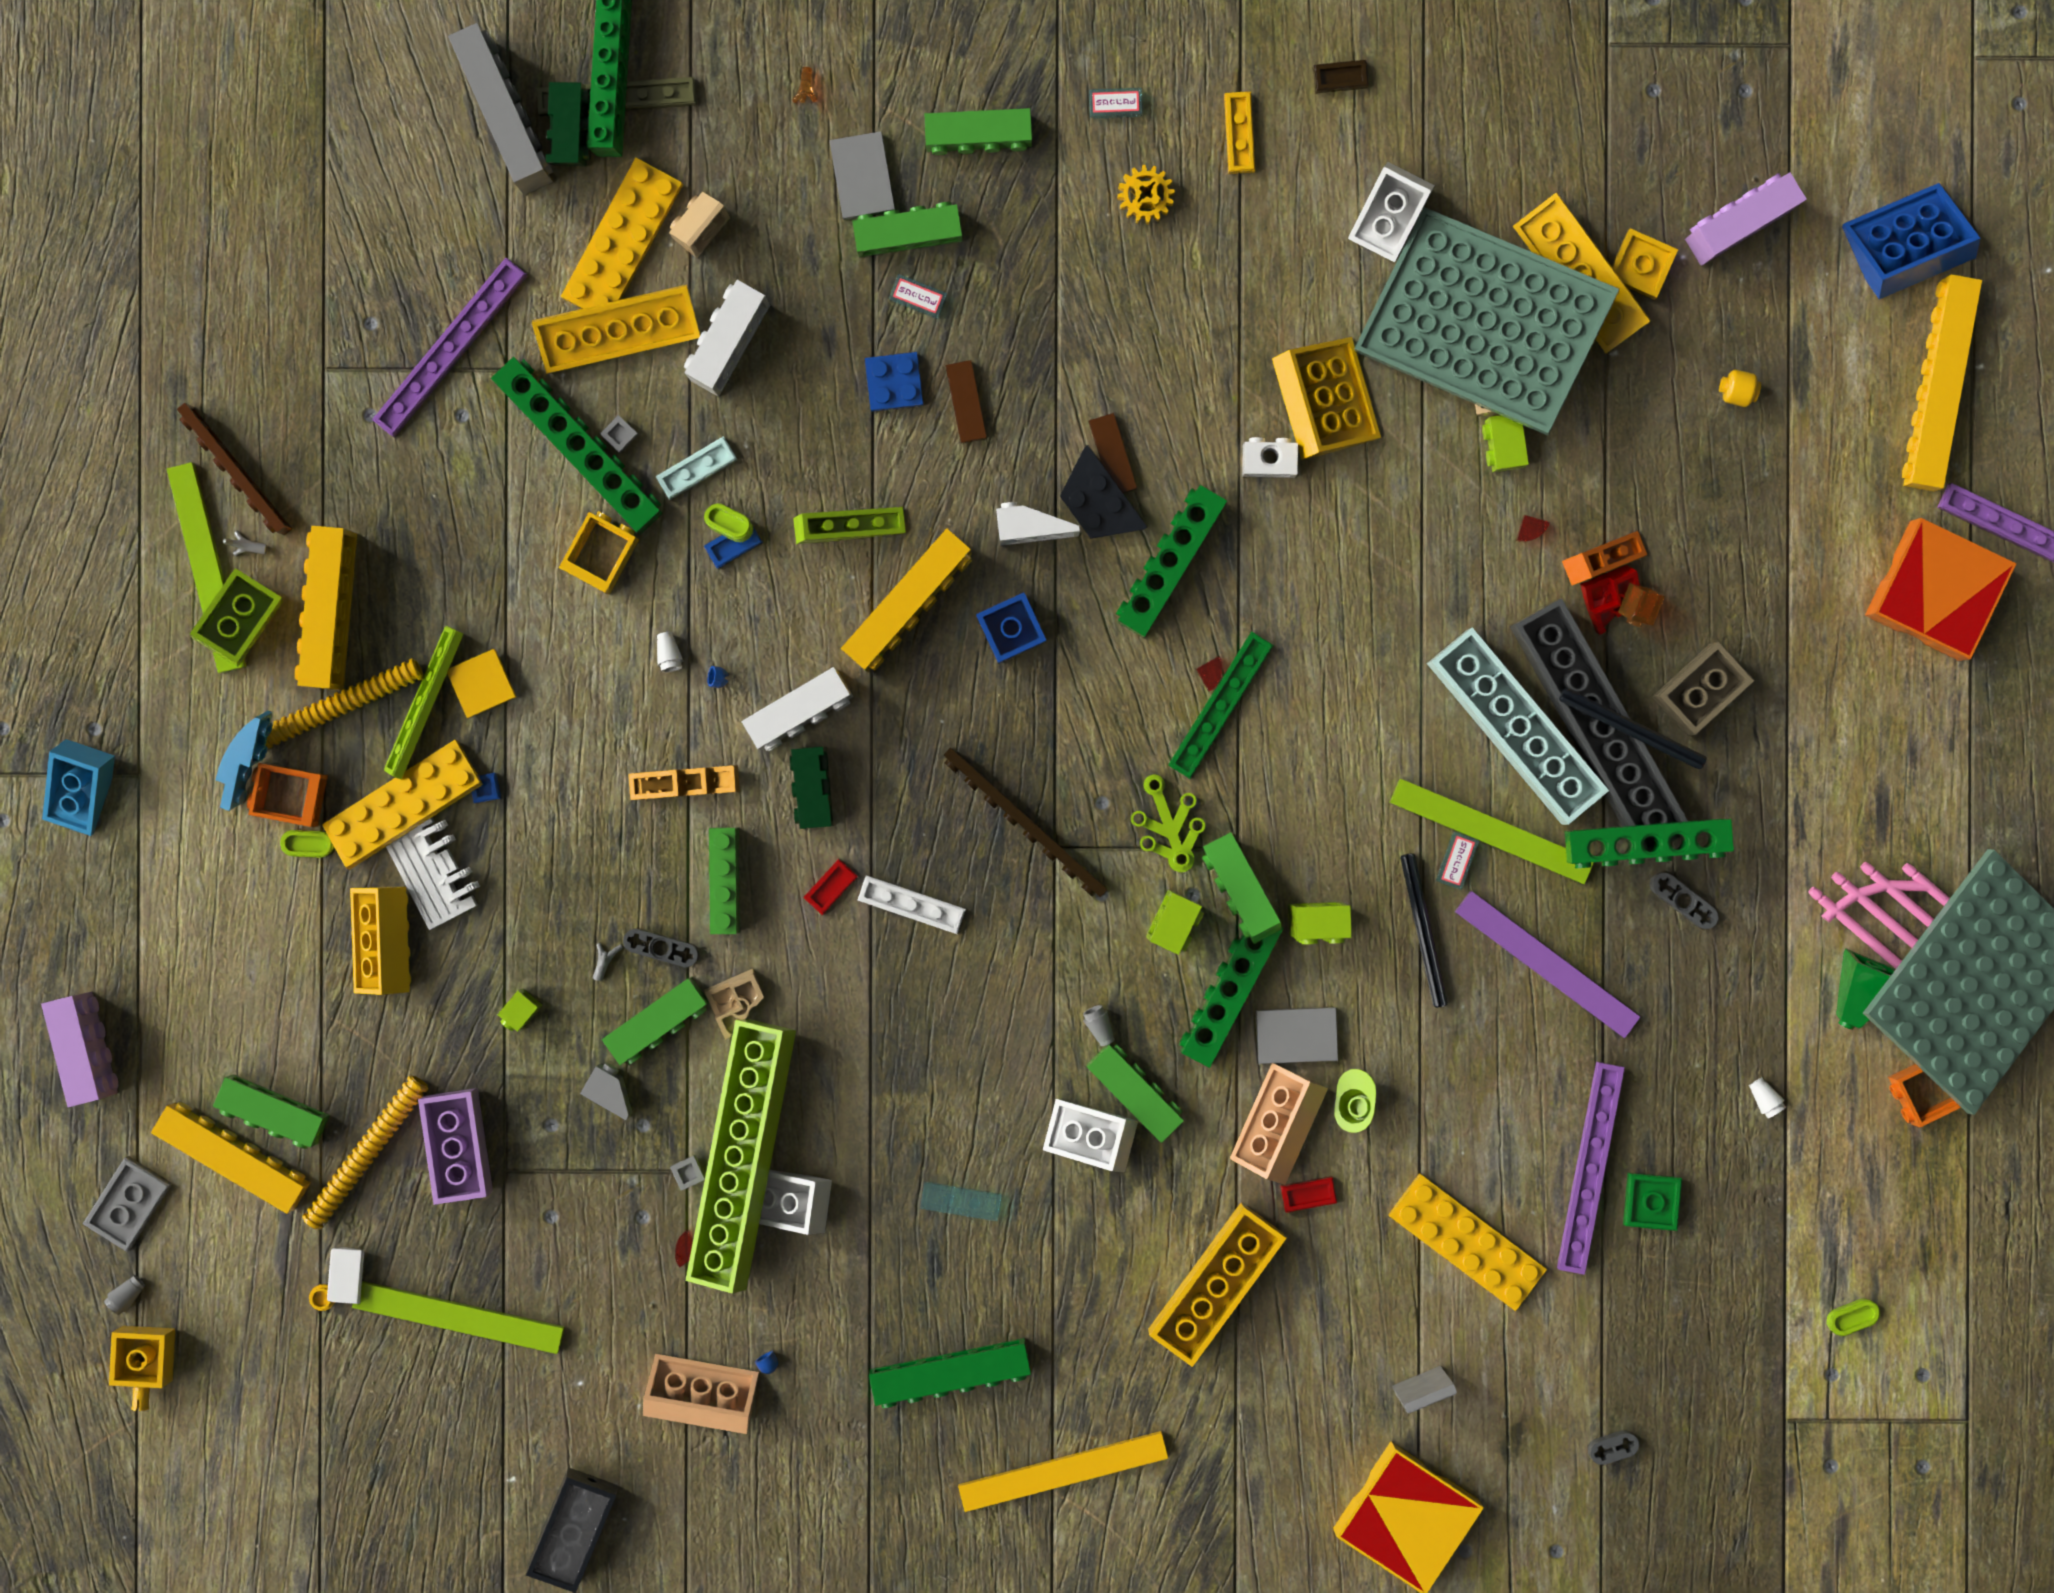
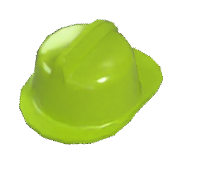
M1350 1069L1339 1078L1334 1116L1337 1124L1343 1130L1350 1133H1359L1371 1124L1375 1116L1376 1085L1373 1078L1367 1072L1360 1069Z

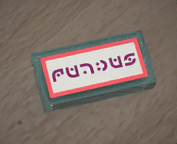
M1142 88L1089 90L1090 118L1142 117Z
M898 274L889 300L938 320L947 298V293Z
M1453 831L1435 881L1462 890L1479 840Z

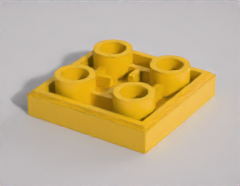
M496 649L487 651L448 669L447 674L467 718L517 698Z

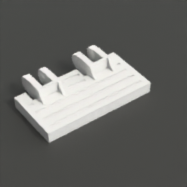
M430 818L386 846L429 930L478 906L474 896L464 900L461 897L480 887L478 881L471 882L466 887L457 891L453 882L469 876L472 870L470 867H467L449 876L450 873L459 868L449 849L437 853L436 850L452 843L456 839L454 835H447L433 844L429 836L448 826L446 820H443L425 829V827L435 822L433 818Z

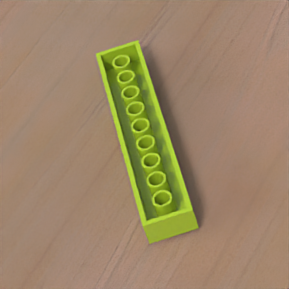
M751 1019L735 1020L685 1281L732 1294L747 1290L796 1030Z

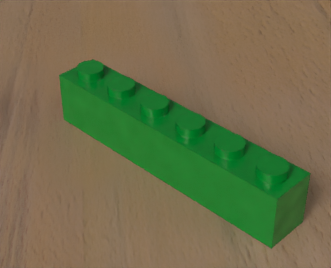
M1025 1338L873 1368L870 1369L869 1379L875 1406L882 1405V1408L896 1406L898 1401L907 1400L908 1403H914L923 1400V1396L933 1395L935 1398L948 1395L949 1391L959 1389V1392L972 1391L975 1389V1386L985 1384V1387H993L1001 1384L1000 1381L1011 1379V1382L1022 1381L1027 1378V1375H1031V1368Z

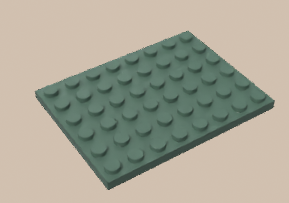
M1424 207L1354 350L1370 359L1549 436L1619 293V289Z
M1987 849L1863 1012L1874 1025L1968 1114L1975 1115L2054 1009V908L1995 850Z

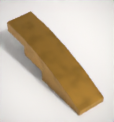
M738 765L629 774L630 800L740 792Z

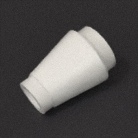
M663 632L658 634L657 666L661 667V672L668 673L682 669L681 663L684 660L673 637V633Z
M1762 1077L1749 1085L1761 1114H1765L1767 1118L1773 1117L1786 1108L1783 1103L1784 1099Z

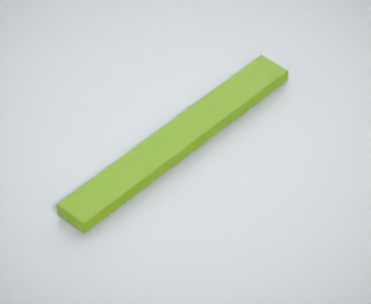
M190 462L167 468V473L204 614L225 581L195 463ZM213 652L218 673L246 667L245 660L237 667Z
M1399 779L1389 802L1581 884H1585L1594 863L1591 862L1590 868H1575V864L1567 863L1565 847L1403 779Z
M362 1281L360 1304H352L354 1309L554 1354L559 1353L565 1328L560 1325Z

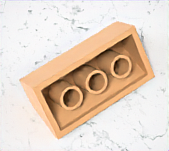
M1272 1063L1230 1159L1267 1180L1286 1185L1328 1088Z
M655 1354L643 1398V1416L747 1434L759 1372Z

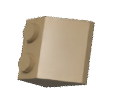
M704 192L699 197L695 195L687 205L688 210L682 217L678 216L670 225L671 231L669 232L676 242L696 258H698L730 219L724 205Z

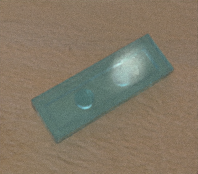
M924 1181L920 1209L998 1221L1002 1194Z

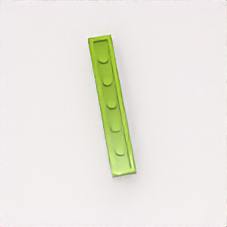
M444 627L385 765L384 771L398 779H402L463 637V633L451 627Z

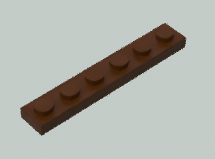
M183 403L177 408V411L182 415L180 418L182 424L189 431L192 429L199 436L196 439L199 445L205 451L210 450L215 456L213 462L221 471L229 473L232 477L229 480L237 491H243L249 498L246 500L247 504L256 513L260 511L265 518L263 520L264 525L272 533L277 532L286 535L291 531L292 527L197 410L187 403Z

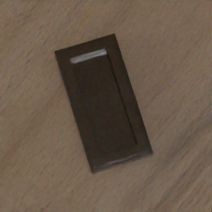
M1366 60L1317 64L1313 66L1315 94L1365 89L1369 86Z

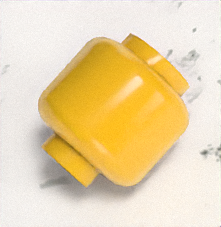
M1732 370L1727 377L1723 376L1719 385V392L1723 393L1725 403L1741 407H1747L1752 402L1755 403L1761 390V382L1758 381L1757 376L1754 373L1741 370Z

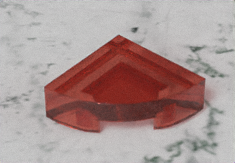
M1523 515L1516 541L1527 542L1540 537L1547 530L1550 522Z
M1219 656L1196 669L1208 692L1216 687L1222 676V662Z
M688 1230L684 1231L679 1237L675 1248V1259L679 1268L690 1260L693 1237Z

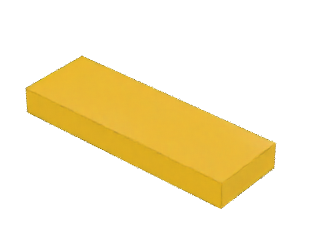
M1251 92L1225 93L1228 174L1255 173Z

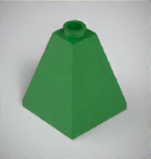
M1845 948L1836 1015L1840 1019L1838 1023L1850 1030H1853L1854 1027H1863L1869 1021L1863 1014L1864 1010L1895 969Z

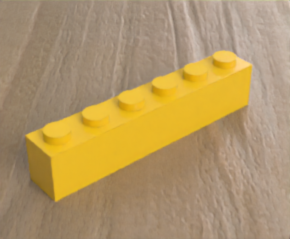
M175 1102L166 1106L151 1131L153 1135L284 1213L288 1214L296 1209L310 1185V1182L305 1180L306 1176L294 1169L288 1170L282 1166L283 1162L273 1156L267 1157L260 1153V1148L256 1145L241 1142L237 1139L238 1136L234 1132L227 1129L221 1130L216 1127L212 1119L203 1115L199 1117L191 1112L192 1108L185 1103Z

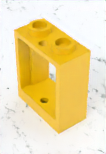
M599 511L596 515L588 512L559 568L610 595L639 539L633 536L635 533L633 529L623 524L619 528L611 524L612 518ZM596 524L628 541L606 581L574 564Z

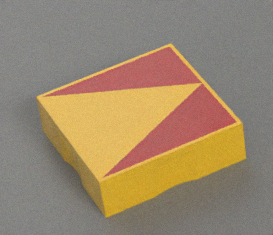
M1391 1441L1371 1470L1366 1484L1353 1497L1333 1527V1530L1338 1539L1418 1592L1428 1593L1484 1507L1478 1498L1448 1478L1432 1472L1422 1461Z

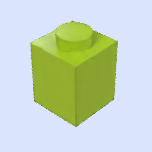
M522 988L517 990L497 1015L502 1018L500 1022L510 1031L515 1029L518 1032L528 1024L543 1005Z

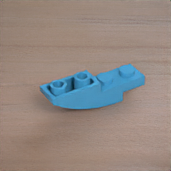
M266 711L251 720L238 732L228 746L215 779L225 784L220 808L230 811L245 801L247 797V790L245 788L247 780L252 774V766L262 761L267 753V746L265 745L273 727L271 722L273 712Z

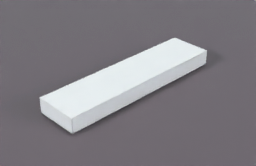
M868 875L865 877L858 897V901L955 934L958 933L966 910L965 908Z

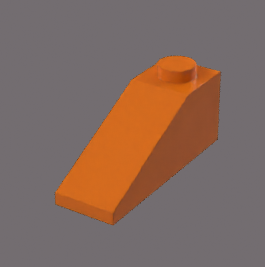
M1636 531L1562 561L1571 585H1575L1647 555L1639 532Z

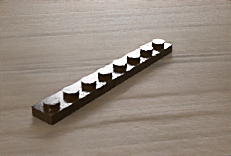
M951 747L944 754L947 760L944 763L953 772L957 773L960 770L967 777L964 781L974 791L980 788L986 793L983 799L994 809L999 805L1006 812L1003 817L1013 826L1019 823L1025 829L1022 834L1033 844L1039 841L1045 847L1042 852L1053 862L1056 859L1064 864L1062 870L1070 878L1074 879L1077 876L1082 880L1084 884L1081 887L1090 896L1093 897L1097 894L1101 897L1107 891L1098 880Z

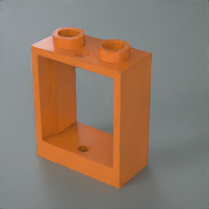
M258 763V767H255L252 773L254 787L253 793H250L247 799L248 815L308 827H318L328 775L274 764ZM271 772L309 779L302 817L264 810Z
M1914 1064L1889 1076L1888 1078L1891 1082L1889 1089L1896 1100L1899 1099L1903 1107L1901 1114L1908 1124L1911 1123L1921 1128L1961 1107L1952 1098H1949L1917 1113L1903 1084V1081L1924 1072Z

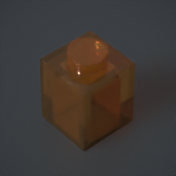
M1630 583L1618 613L1627 617L1626 622L1637 627H1641L1642 624L1653 626L1665 596L1651 588Z

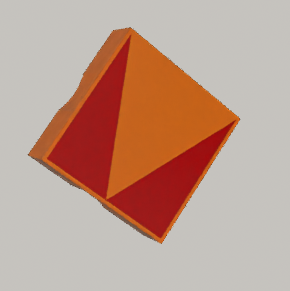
M1923 518L1912 520L1909 522L1894 553L1890 570L1880 582L1865 616L1898 632L1912 635L1925 645L1958 661L1969 660L1975 652L2017 563Z

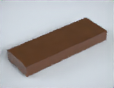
M971 360L945 365L961 444L987 439Z
M1114 413L1089 420L1088 423L1101 463L1123 493L1136 490L1137 486Z

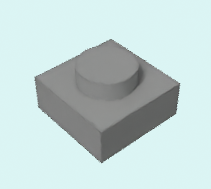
M619 415L600 433L619 453H622L639 435Z
M696 1155L670 1166L681 1191L705 1180V1174Z

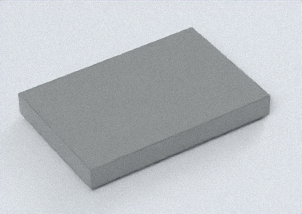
M882 132L829 140L843 220L858 218V216L865 214L877 215L895 210Z
M1335 1007L1256 1010L1259 1064L1338 1061Z
M127 1156L121 1162L83 1222V1225L128 1252L135 1244L172 1183Z
M1441 1366L1392 1385L1397 1398L1409 1414L1457 1393L1453 1382Z

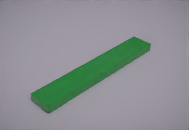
M1250 632L1170 760L1169 767L1191 779L1274 646L1273 644L1254 632Z

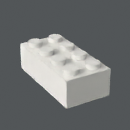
M736 280L734 285L730 284L727 287L723 296L726 300L721 308L717 307L710 319L712 324L708 332L705 330L702 332L697 342L699 348L695 355H689L684 365L686 369L684 373L691 382L718 397L770 307L764 294L739 280Z
M832 667L741 722L757 749L771 751L783 744L781 742L782 738L786 736L793 738L804 732V725L810 722L815 725L828 717L826 713L833 708L839 711L851 704L849 699L853 695L839 671Z

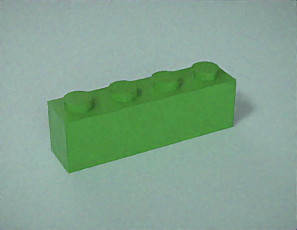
M1030 108L924 113L927 152H932L933 155H945L948 151L956 150L960 154H970L976 149H985V152L988 153L999 152L1000 148L1024 151L1027 147H1032Z
M951 202L938 203L936 208L926 209L925 206H916L910 208V212L900 213L899 210H890L884 212V216L873 217V214L858 216V220H852L859 257L962 242L957 204L952 205Z
M739 827L709 828L710 934L740 933Z
M1230 832L1203 846L1205 856L1202 859L1209 871L1214 869L1217 875L1214 881L1221 893L1226 891L1230 899L1226 903L1232 915H1239L1242 923L1238 925L1244 937H1251L1255 944L1282 929L1281 922L1232 833Z
M691 976L601 1040L619 1065L624 1062L630 1065L642 1057L640 1051L648 1046L652 1050L662 1043V1035L668 1031L673 1035L685 1025L682 1021L691 1016L693 1019H696L707 1011L704 1006L709 1001Z
M1111 1044L1106 1045L1087 1064V1068L1162 1143L1184 1121L1180 1116L1183 1111L1174 1101L1168 1103L1162 1097L1164 1091L1155 1082L1150 1085L1143 1078L1146 1073L1136 1063L1131 1066L1125 1060L1128 1055L1119 1045L1116 1044L1114 1047Z
M234 1074L224 1078L213 1104V1107L220 1109V1114L229 1118H235L236 1116L244 1119V1124L253 1128L263 1127L269 1130L268 1134L281 1139L283 1137L293 1140L292 1144L303 1149L311 1148L318 1144L330 1116Z

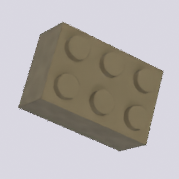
M1715 642L1705 647L1657 691L1652 698L1687 736L1696 735L1754 680L1719 642Z

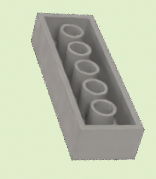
M478 23L448 35L515 185L526 195L552 183L550 174L553 173V169L549 163H546L543 152H539L543 147L537 134H534L531 126L528 127L532 124L521 103L518 102L521 98L517 89L512 85L510 79L507 78L510 76L509 71L498 55L499 49L493 37L490 36L487 29L482 30Z

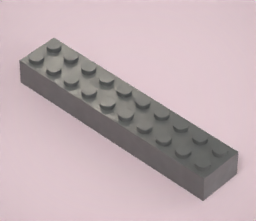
M1558 599L1511 625L1510 629L1587 765L1609 790L1604 795L1621 825L1634 826L1688 821L1643 742L1560 702L1561 692L1568 688L1629 718L1563 599ZM1678 834L1673 835L1670 842L1676 840L1680 836ZM1651 836L1647 837L1643 842L1646 851L1652 850L1655 845L1654 839Z

